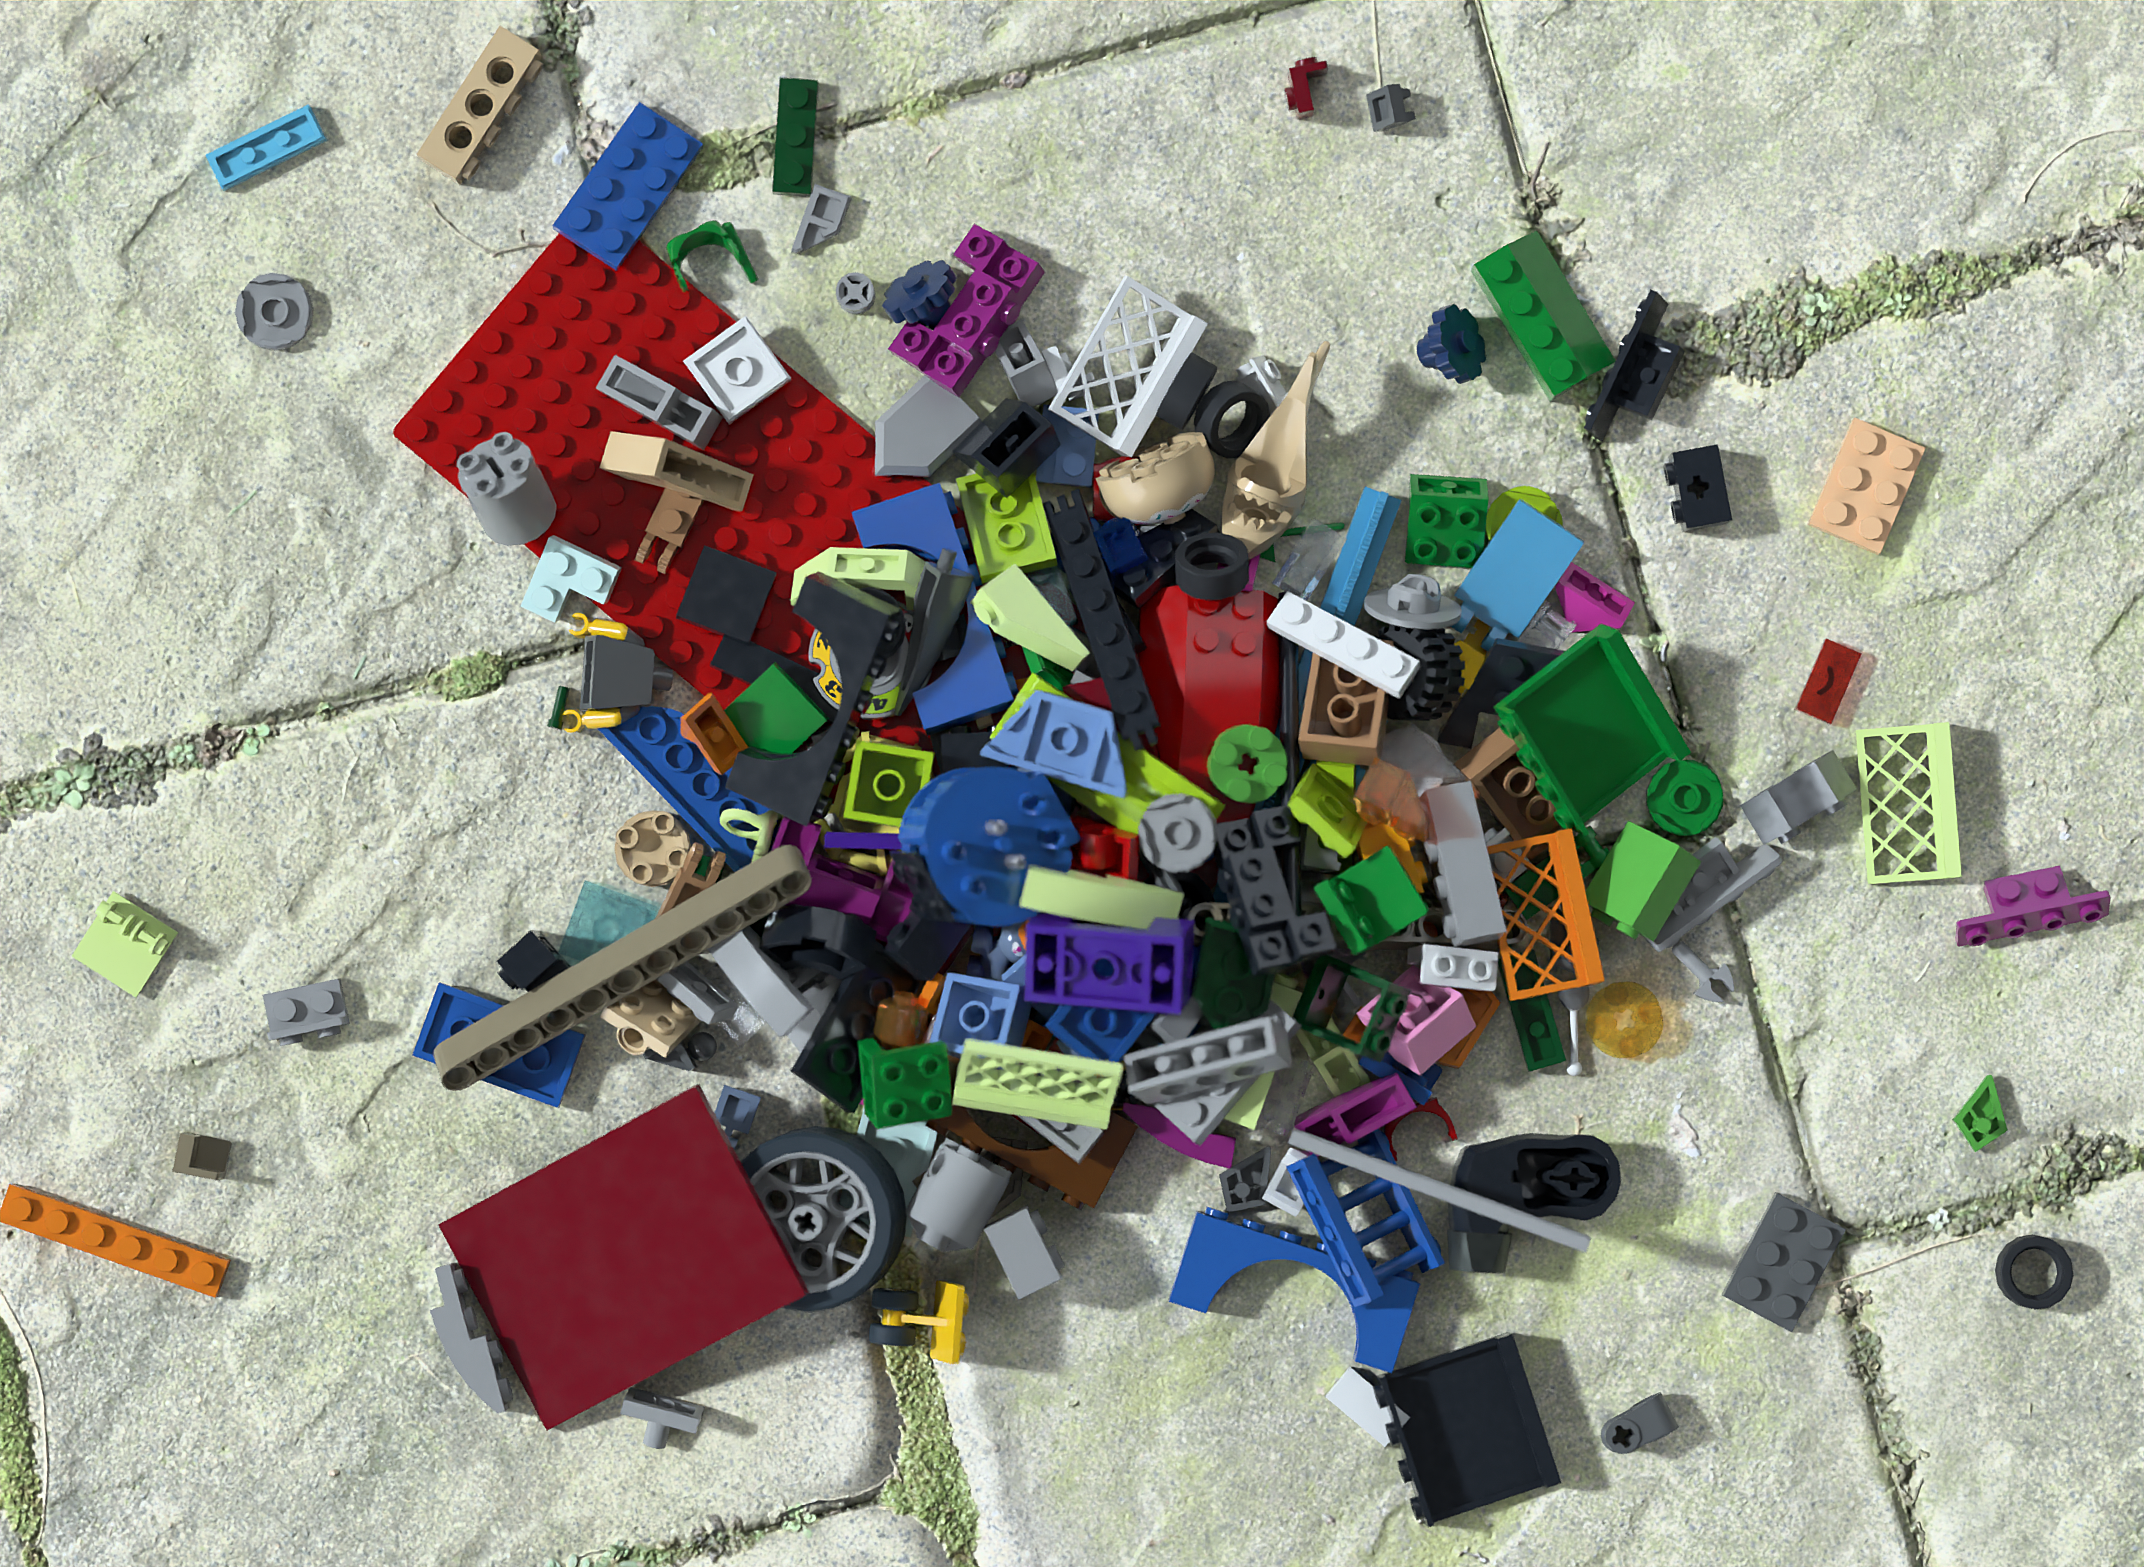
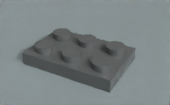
M1775 1192L1721 1295L1792 1332L1846 1229Z

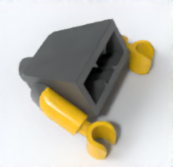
M582 613L572 615L574 619L584 620L585 626L581 631L569 630V632L579 639L585 638L580 710L571 709L563 713V715L574 714L578 719V724L575 728H565L566 732H579L585 726L588 729L616 727L638 715L641 705L651 703L652 690L669 691L673 683L672 669L654 667V650L646 648L643 638L625 624L595 619L592 622Z

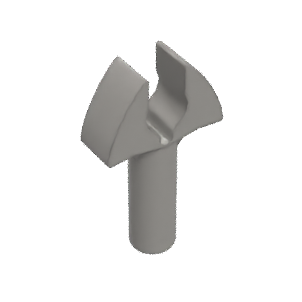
M1679 941L1673 946L1672 953L1699 979V988L1693 993L1694 995L1712 1002H1724L1712 991L1709 978L1721 980L1731 992H1734L1732 975L1725 963H1722L1718 969H1712L1683 941Z

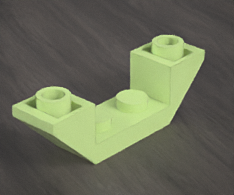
M830 547L795 570L791 605L796 603L805 576L820 571L859 589L871 587L885 590H905L907 610H913L914 596L925 561L908 550Z

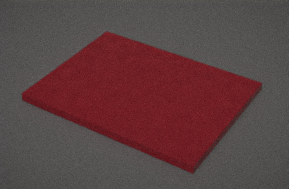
M700 1084L689 1088L438 1224L546 1431L810 1293Z

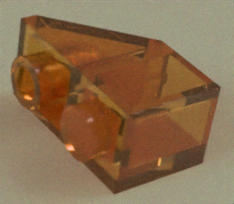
M1375 757L1354 794L1356 812H1358L1362 819L1371 824L1378 825L1383 823L1393 828L1394 832L1404 839L1413 841L1416 838L1426 843L1429 838L1428 822L1411 773Z

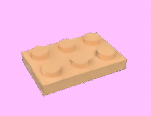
M1853 418L1807 525L1876 555L1881 554L1926 448L1860 419Z

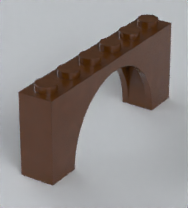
M930 1014L927 1019L926 1029H922L924 1033L920 1032L913 1046L930 1043L936 1015ZM948 1055L951 1100L953 1101L956 1072L960 1059ZM952 1105V1115L928 1120L925 1125L945 1137L949 1130L963 1137L959 1145L978 1155L981 1154L983 1149L996 1155L994 1164L1013 1174L1017 1167L1030 1174L1027 1181L1048 1192L1051 1186L1064 1192L1061 1200L1079 1210H1082L1085 1204L1095 1208L1138 1128L1136 1124L1110 1111L1107 1130L1101 1129L1104 1135L1079 1164L1055 1145L1036 1149H1021L997 1142L979 1128L964 1106Z

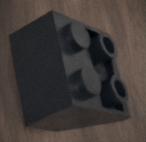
M1005 398L952 452L992 487L1008 498L1061 444L1051 422L1026 402Z

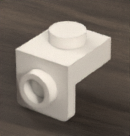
M1289 1148L1280 1161L1262 1199L1296 1217L1304 1203L1286 1166L1309 1156L1310 1153Z

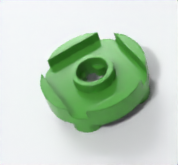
M1237 725L1225 730L1215 740L1211 755L1208 756L1207 770L1213 786L1218 792L1234 801L1243 803L1263 801L1273 795L1286 780L1287 758L1283 745L1275 735L1263 727ZM1247 753L1250 758H1256L1257 764L1253 766L1254 772L1250 775L1246 770L1239 771L1238 764L1243 762L1241 755Z

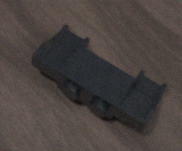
M1286 805L1254 811L1250 818L1217 824L1218 838L1213 854L1219 870L1217 874L1218 884L1221 891L1227 895L1230 904V922L1235 929H1238L1253 977L1276 973L1296 963L1332 954L1336 949V945L1325 912L1295 917L1274 853L1278 850L1296 847L1301 841L1291 808Z

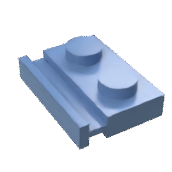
M1044 404L1042 416L1052 423L1061 445L1037 468L1036 482L1091 488L1096 439L1048 410L1050 406ZM1062 406L1063 409L1073 415L1087 411L1085 408ZM1098 413V414H1095L1096 420H1097V425H1098L1099 413ZM1088 416L1080 418L1081 420L1090 424Z

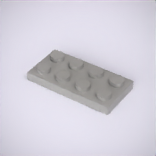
M1271 999L1268 1011L1251 1020L1254 1021L1270 1016L1287 1029L1289 1041L1302 1027ZM1211 1024L1201 1025L1192 1037L1215 1030ZM1260 1075L1152 1104L1193 1142L1200 1146Z

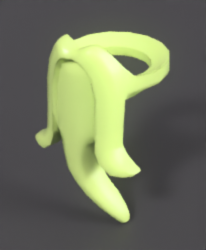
M727 809L721 813L720 824L725 830L739 837L757 841L752 862L768 854L774 828L778 820L777 812L769 810L761 815H757L746 810ZM728 821H745L759 828V830L753 832L743 831L731 826Z

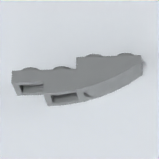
M455 1262L435 1268L444 1306L431 1309L430 1313L441 1343L458 1373L476 1395L495 1412H505L510 1408L508 1401L513 1400V1393L508 1378H501L498 1364L503 1363V1356L498 1340L492 1341L490 1333L474 1337L473 1330L478 1329V1323L473 1307H466L463 1293L468 1291V1285L463 1269L457 1270Z

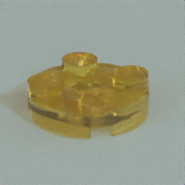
M1630 981L1613 982L1599 989L1590 999L1585 1012V1030L1592 1043L1604 1054L1615 1058H1632L1649 1051L1659 1040L1664 1025L1662 1010L1656 996L1645 986ZM1628 1009L1632 1012L1630 1019L1634 1021V1026L1632 1028L1625 1026L1620 1031L1616 1028L1617 1021L1614 1019V1015L1616 1012L1623 1013Z

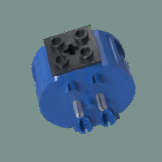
M968 767L943 773L923 786L908 805L900 825L898 839L902 844V851H891L889 854L895 862L892 864V869L901 883H907L914 895L911 898V902L921 917L935 921L1005 926L1025 921L1041 912L1020 906L1029 866L1033 865L1067 874L1072 858V853L1068 847L1081 840L1043 772H1021L1015 769L1000 767Z

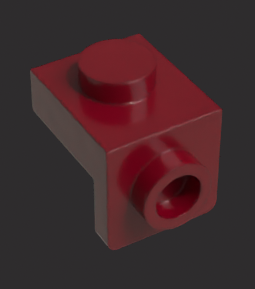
M1317 57L1298 60L1294 62L1295 67L1289 68L1288 71L1290 87L1284 88L1288 111L1295 110L1297 120L1312 117L1314 112L1307 79L1323 76L1328 72L1327 61L1318 62Z

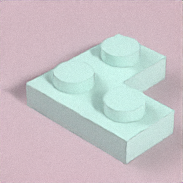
M552 535L547 540L521 607L555 623L560 620L572 590L601 604H605L611 596L622 567Z

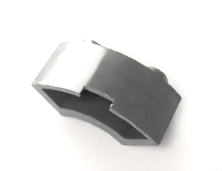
M1831 750L1793 772L1792 775L1779 783L1768 787L1747 800L1740 807L1763 845L1776 838L1782 844L1801 833L1798 827L1800 824L1823 810L1829 816L1845 807L1847 802L1844 798L1857 789L1834 750Z

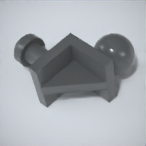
M698 1032L690 1038L688 1048L682 1040L666 1057L650 1048L643 1053L645 1059L689 1072L697 1068L694 1059L706 1061L714 1056L717 1050V1043L711 1034Z

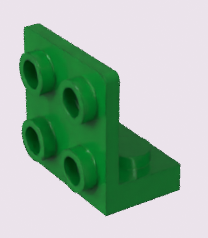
M1410 474V506L1405 548L1406 563L1469 568L1474 566L1484 548L1489 501L1487 479Z
M1385 846L1337 877L1327 879L1314 887L1353 955L1367 951L1429 912L1427 905L1391 846Z
M874 1038L858 1041L864 1113L877 1130L952 1115L948 1052L944 1041L888 1051L883 1050Z

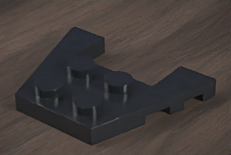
M1496 638L1484 658L1474 679L1475 681L1469 690L1466 689L1463 696L1456 702L1453 712L1445 725L1443 724L1440 728L1437 742L1472 749L1479 713L1499 716L1494 709L1496 704L1565 651Z

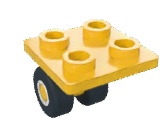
M937 1280L933 1315L906 1313V1311H916L918 1309L919 1293L917 1291L892 1288H875L873 1290L872 1306L877 1309H883L882 1323H872L870 1325L869 1341L871 1343L890 1346H913L916 1341V1328L905 1325V1323L932 1325L930 1358L948 1364H959V1358L963 1356L966 1347L965 1333L962 1332V1319L967 1315L969 1309V1297L965 1293L964 1286Z

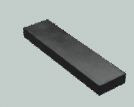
M723 636L710 663V667L751 685L776 662L829 717L826 722L833 725L838 710L832 707L817 689L813 679L819 673L750 641L748 646Z

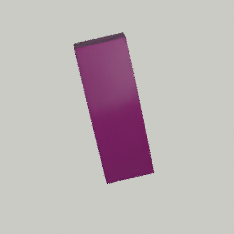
M1394 1073L1327 1100L1294 1117L1293 1123L1295 1129L1337 1144H1342L1345 1141L1347 1144H1350L1416 1108V1105L1398 1073Z
M1123 1102V1111L1138 1126L1160 1142L1202 1162L1231 1169L1236 1142L1235 1137L1211 1133L1199 1146L1156 1107Z

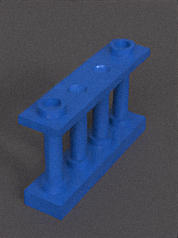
M1379 1128L1357 1139L1358 1145L1351 1148L1397 1165L1390 1151L1389 1140ZM1314 1153L1286 1166L1354 1308L1384 1295L1380 1288V1282L1415 1264H1418L1421 1273L1445 1264L1441 1255L1440 1244L1431 1235L1408 1187L1375 1176V1180L1338 1198L1328 1181V1177L1349 1166L1332 1159L1321 1163ZM1383 1193L1393 1215L1357 1233L1353 1232L1345 1216L1346 1211ZM1400 1229L1410 1250L1375 1268L1370 1267L1363 1253V1247Z

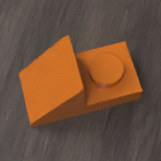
M708 693L681 717L682 737L696 743L713 770L720 775L726 773L734 765L738 752L748 748L715 696L711 693Z

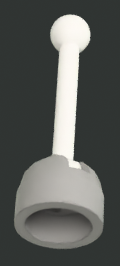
M1589 986L1558 992L1561 1004L1570 1010L1571 1062L1567 1065V1072L1571 1076H1578L1582 1072V1065L1578 1062V1010L1588 1003Z

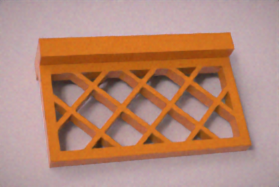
M1572 828L1556 831L1551 834L1486 846L1488 855L1503 852L1516 861L1505 879L1493 872L1494 879L1501 883L1497 890L1498 898L1505 887L1524 898L1523 903L1513 917L1502 910L1503 918L1510 923L1506 927L1507 932L1500 939H1497L1510 1001L1579 987L1593 986L1604 982L1605 979ZM1547 843L1551 860L1545 869L1541 871L1524 858L1532 846ZM1525 848L1520 856L1511 851ZM1520 864L1539 876L1528 894L1509 882ZM1551 867L1553 868L1555 879L1547 874ZM1543 879L1555 886L1558 891L1559 898L1552 909L1532 897ZM1528 902L1548 914L1537 932L1517 920ZM1559 905H1561L1563 917L1555 912ZM1552 917L1565 925L1567 936L1560 947L1540 935ZM1513 925L1533 937L1522 955L1507 945L1506 936ZM1537 940L1556 952L1545 970L1526 959L1527 954ZM1568 942L1570 946L1571 955L1564 951V948L1566 947ZM1510 955L1518 960L1513 968ZM1560 955L1573 963L1576 980L1561 982L1549 974V971ZM1522 963L1541 975L1532 989L1517 991L1514 974ZM1545 978L1554 983L1540 987Z

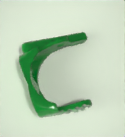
M716 220L708 221L690 232L674 237L666 246L678 284L683 292L688 291V287L681 274L682 262L692 250L704 245H718L727 249L741 266L750 284L759 280L731 222L720 224Z

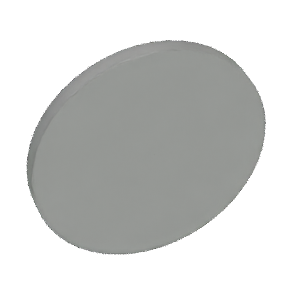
M1407 574L1397 584H1393L1391 588L1373 591L1365 597L1364 608L1368 614L1383 622L1401 627L1438 629L1452 626L1461 618L1460 605L1454 600L1441 595L1439 583L1433 578L1424 575Z

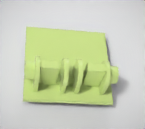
M113 891L108 900H103L96 909L95 914H97V917L73 952L72 957L137 998L179 932Z

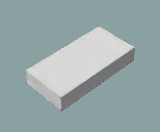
M1349 1366L1325 1397L1386 1447L1390 1440L1385 1424L1391 1422L1387 1407L1379 1408L1373 1386ZM1395 1405L1401 1426L1403 1427L1410 1417Z

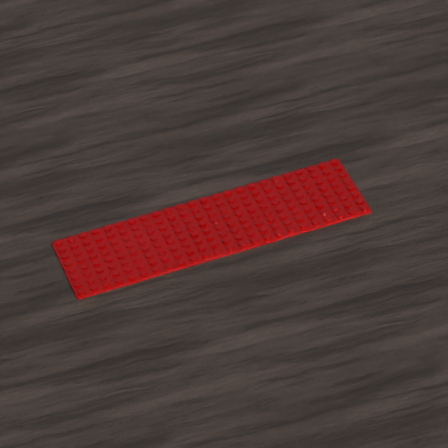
M558 233L393 429L394 436L467 498L468 496L462 490L458 479L459 469L457 467V460L459 457L501 432L510 433L513 439L522 441L529 447L536 466L540 469L557 505L555 518L549 528L537 539L523 545L540 558L548 538L554 535L622 567L607 603L601 604L589 597L587 598L615 622L625 624L643 638L646 648L653 649L659 659L703 696H706L708 693L713 694L723 710L750 685L710 667V663L723 636L676 619L677 611L704 545L777 573L751 641L820 674L821 667L817 664H811L808 655L815 627L801 616L792 612L794 605H791V594L795 570L830 547L863 548L851 512L931 486V484L923 477H913L910 475L875 476V437L775 353L773 354L792 380L730 425L723 417L705 450L689 443L597 390L596 386L614 355L676 387L682 393L712 408L722 416L683 361L734 325L736 321L685 278L688 291L683 292L678 284L673 268L640 241L637 242L621 267L616 271ZM610 432L667 439L753 474L743 511L732 510L704 500L683 547L678 548L666 574L657 571L659 558L669 544L665 540L657 537L649 558L643 564L636 561L637 552L647 534L645 530L665 488L628 480L600 468ZM956 506L958 513L951 515L955 529L964 528L970 546L969 550L963 551L967 564L975 563L979 573L964 511ZM918 556L924 561L932 562L924 557ZM1037 572L1024 573L1065 623L1087 634L1079 610L1073 602ZM989 582L982 583L981 586L975 587L977 593L983 586H985ZM879 589L888 593L896 601L906 605L905 590ZM965 601L960 615L964 614L968 627L967 602ZM989 626L992 637L998 636L999 634L995 633ZM1000 635L1007 655L1006 658L1000 659L1004 673L1012 671L1015 680L1030 677L1031 671L1022 646ZM957 656L936 662L927 686L939 679L954 663ZM914 698L901 716L895 715L880 720H863L861 716L856 726L860 729L858 737L861 736V732L869 731V734L911 746L917 744L922 748L921 751L935 754L930 736H927ZM1008 709L991 714L994 725L999 724ZM976 720L966 723L967 727H971L972 733L987 732V728L979 730ZM828 722L822 724L792 753L806 751L814 747L827 734L832 724ZM936 755L934 756L932 768L935 777L941 775ZM853 759L845 763L844 776L851 773ZM839 783L837 785H833L831 793L829 795V797L833 799V805L835 802ZM1075 805L1069 819L1075 817L1081 810L1078 806ZM887 849V850H888L889 852H891V851H895L896 849ZM1215 857L1211 861L1205 862L1189 871L1197 874L1211 890L1217 884L1219 870ZM1139 858L1137 882L1142 883L1150 875ZM991 926L993 928V937L998 936L1002 926Z

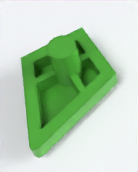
M1992 1075L1985 1076L1952 1119L1974 1152L2008 1131Z

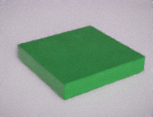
M776 662L724 709L748 747L753 746L773 753L794 752L829 718Z

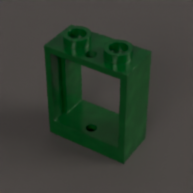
M1323 955L1316 959L1292 1018L1302 1026L1300 1029L1358 1055L1381 1063L1385 1053L1391 1046L1392 1036L1399 1019L1406 1010L1411 990L1332 956ZM1348 975L1382 989L1360 1043L1326 1028Z

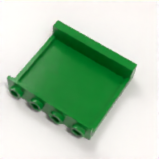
M1604 624L1598 625L1494 706V709L1501 718L1498 721L1500 729L1509 739L1515 741L1519 748L1516 752L1519 760L1528 770H1532L1538 779L1535 782L1536 788L1546 800L1551 801L1556 811L1553 815L1563 829L1572 828L1573 831L1583 836L1589 833L1584 825L1587 820L1666 758L1670 757L1680 762L1691 753L1620 631Z

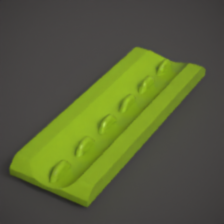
M1033 672L990 738L993 739L1003 729L1004 724L1023 707L1025 701L1035 690H1042L1068 699L1071 698ZM1117 731L1128 791L1126 798H1120L1045 775L1052 783L1118 829L1139 835L1138 827L1146 809L1152 802L1165 795L1184 793L1196 797L1210 808L1215 820L1226 806L1145 749L1136 752L1130 739L1124 741L1119 731Z

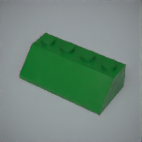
M1534 231L1503 246L1473 265L1471 269L1473 276L1550 402L1616 362L1538 231Z

